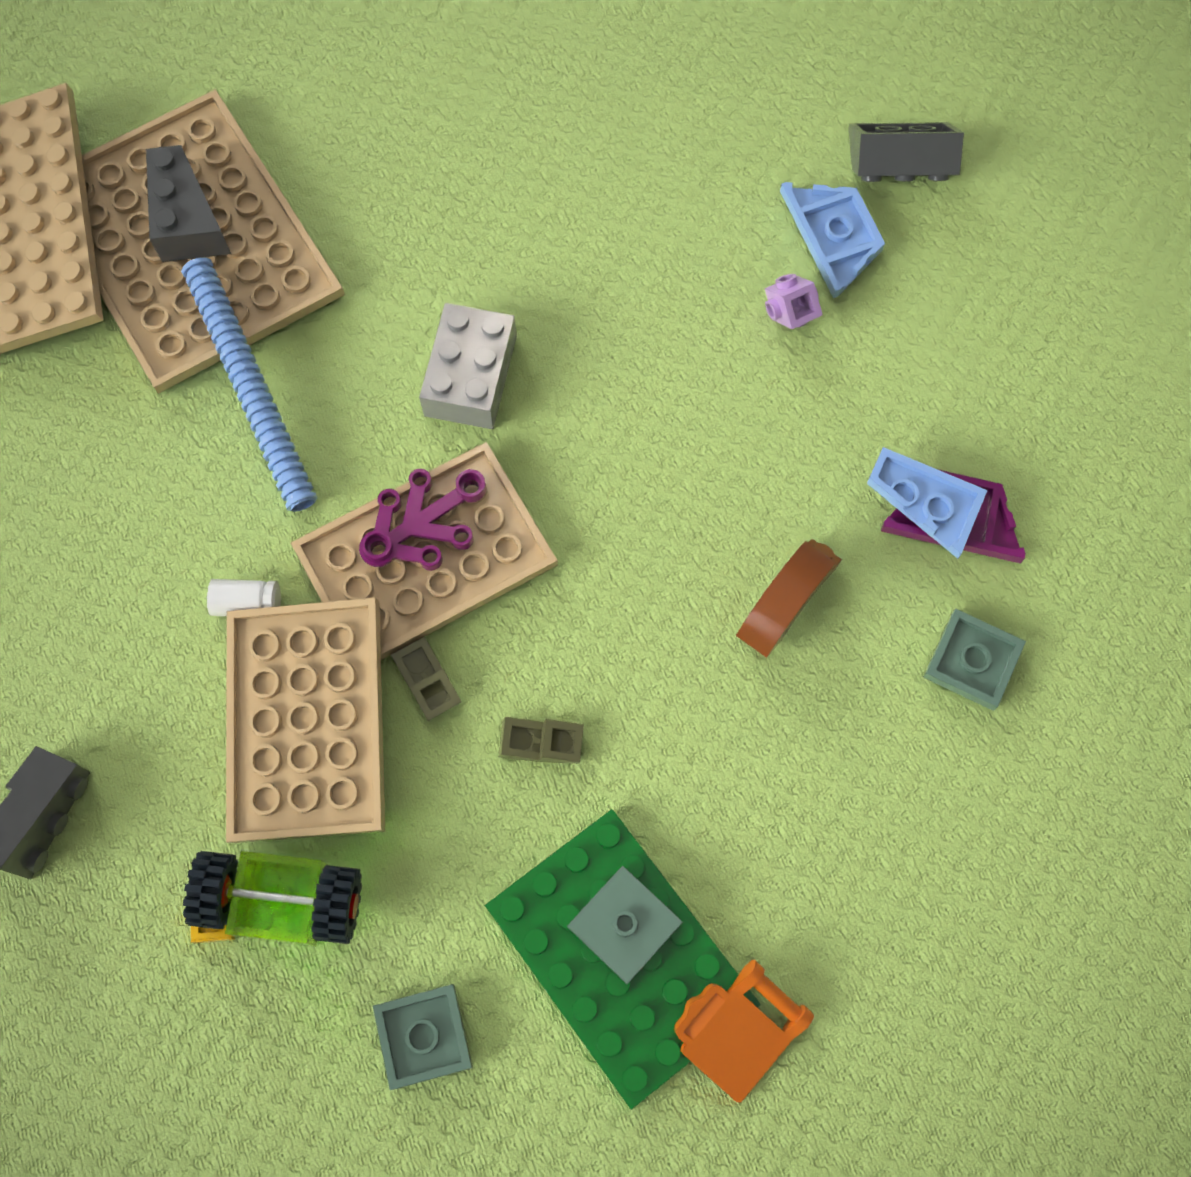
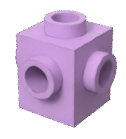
M787 274L775 280L776 284L765 288L768 299L765 302V307L769 317L790 329L801 327L807 322L823 315L818 291L812 281L799 277L796 274Z

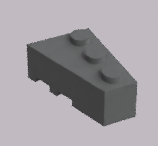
M182 146L146 149L149 238L161 261L167 262L231 254Z

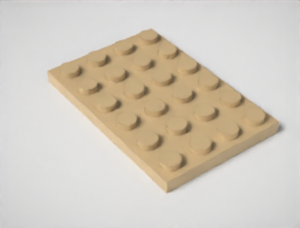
M487 442L429 471L432 487L425 493L422 505L423 510L456 489V478L461 472L468 469L479 471L484 476L486 483V493L483 498L477 502L465 501L432 523L452 527L457 525L468 526L473 534V544L466 550H458L452 545V542L412 536L401 543L402 545L423 548L427 545L438 547L443 558L442 564L438 569L429 571L424 569L421 563L393 559L388 565L383 567H373L363 561L359 552V545L362 538L375 529L380 507L378 498L291 542L322 602L373 597L379 600L381 660L558 566L555 555ZM419 477L415 480L414 484L418 486L424 485L427 479ZM409 482L394 489L398 492L402 505L399 511L393 514L390 531L403 523L411 487ZM469 485L465 491L467 493H475L478 487L476 485ZM388 497L384 500L383 504L391 506L395 503L396 498ZM459 533L456 535L455 540L464 542L468 539V534ZM378 545L374 547L372 553L376 555L382 554L385 551V547ZM429 553L425 556L424 560L432 563L437 559V555Z
M373 597L227 611L226 842L244 843L385 832L379 600Z

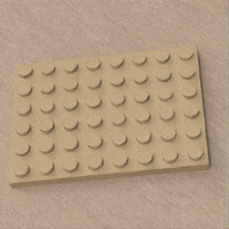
M216 89L82 155L100 295L158 394L221 360L220 354L217 353L215 348L216 344L212 342V335L208 333L207 325H205L202 319L203 316L198 310L199 306L194 301L195 297L192 296L190 287L186 283V278L181 272L182 267L192 259L162 262L150 241L146 149L182 146L231 254L201 258L211 259L214 265L213 268L218 274L217 278L222 283L221 287L226 292V297L230 301V306L235 312L234 316L239 321L238 325L241 326L243 330L242 335H245L248 345L265 338L345 295L343 287Z

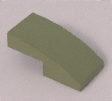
M425 636L391 654L427 721L461 703L459 696L438 662Z
M505 717L502 721L498 757L536 762L579 764L584 725L549 719L539 722Z

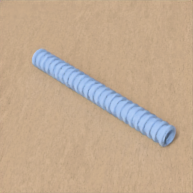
M192 259L182 267L181 272L186 278V283L190 287L192 296L195 297L196 305L199 306L198 310L203 316L202 319L205 325H207L208 333L212 335V342L216 344L215 348L217 353L220 354V360L225 364L224 369L226 373H229L228 378L233 383L232 387L238 393L237 398L239 402H242L241 407L244 412H247L245 416L251 422L250 427L255 432L256 441L260 442L259 448L264 452L263 457L265 461L269 462L267 465L269 470L273 471L272 477L274 481H278L276 486L279 491H283L281 497L283 501H287L285 504L286 509L293 512L304 510L312 506L318 497L315 492H311L313 486L311 482H307L309 478L307 473L302 472L304 466L302 462H298L300 457L297 452H294V444L289 442L291 437L288 432H285L287 428L281 422L282 417L277 412L276 404L272 402L273 397L271 393H268L269 388L264 383L265 379L260 373L258 364H255L256 359L251 354L252 350L247 344L245 335H242L243 330L238 325L239 321L234 316L235 312L230 306V301L226 297L224 288L221 287L222 283L217 278L218 274L213 268L214 265L211 259Z

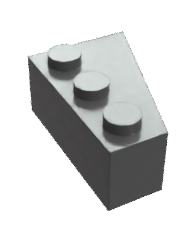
M36 746L6 784L5 787L10 790V793L0 804V870L32 879L34 873L39 872L43 868L48 858L47 850L54 837L61 834L68 822L67 814L75 800L81 798L87 788V778L90 774L88 770Z

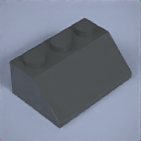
M948 122L849 124L852 171L857 176H861L862 181L866 182L881 181L882 176H895L897 181H914L915 176L928 175V179L933 181L949 180V175H960L964 132Z

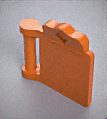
M752 960L745 965L727 991L721 986L711 983L699 995L690 998L685 1004L683 1015L674 1025L676 1035L683 1042L680 1048L682 1054L738 1103L745 1099L790 1042L805 1031L814 1018L812 1011L805 1005L798 1006L765 976L764 967L756 960ZM754 987L785 1015L788 1020L782 1030L743 994Z

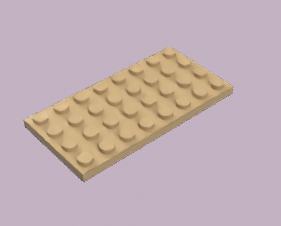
M67 83L0 105V354L103 321L74 93Z

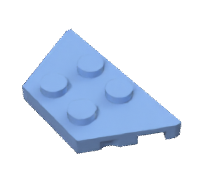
M791 182L782 183L780 193L832 297L836 298L883 251L885 242L857 188L841 186L831 188L827 185L813 184L812 189L792 188L793 183Z

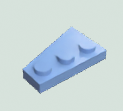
M884 447L867 482L871 488L957 559L963 552L987 493L986 489Z

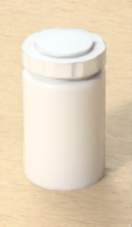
M212 579L208 586L207 608L210 616L227 617V611L278 607L281 604L280 586L277 581Z

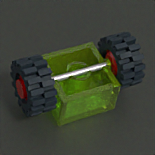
M207 851L198 852L196 859L194 858L191 863L192 870L188 871L187 877L189 881L188 884H185L184 889L186 897L183 898V906H186L183 916L186 918L185 923L188 926L224 929L225 925H227L225 934L235 938L316 947L317 941L349 944L350 939L353 938V930H355L357 925L356 918L359 915L358 907L361 902L360 892L362 890V883L360 882L362 875L360 869L330 866L317 859L247 851L240 852L239 863L236 855Z

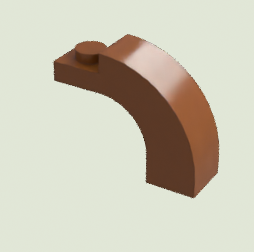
M811 539L809 542L805 541L763 593L736 636L767 658L782 641L812 596L836 570L842 559L823 543H818L814 539Z

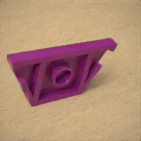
M940 470L987 490L963 550L1021 564L1025 559L1026 553L1024 547L1020 548L1014 532L1016 524L1012 513L1007 508V497L1003 485ZM897 508L881 526V532L940 545Z

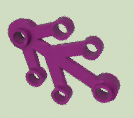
M425 469L412 471L409 475L411 487L403 523L391 531L393 514L399 511L402 502L396 490L385 489L381 491L378 495L380 507L375 529L367 533L359 545V552L363 561L373 567H383L388 565L393 559L421 563L422 567L429 571L438 569L443 561L439 548L434 545L417 548L401 544L411 536L452 542V545L458 550L468 549L473 544V534L468 526L457 525L452 527L432 523L465 501L477 502L482 499L486 493L484 476L479 471L473 469L461 472L456 478V489L422 510L425 493L432 487L431 476ZM419 477L427 479L426 483L421 486L415 485L414 482ZM469 485H476L478 487L475 493H467L465 491ZM388 497L396 498L395 503L391 506L383 504L384 500ZM459 533L468 534V539L464 542H458L455 540V537ZM378 545L385 547V551L382 554L376 555L372 553L374 547ZM429 553L437 555V559L432 563L424 560L425 556Z

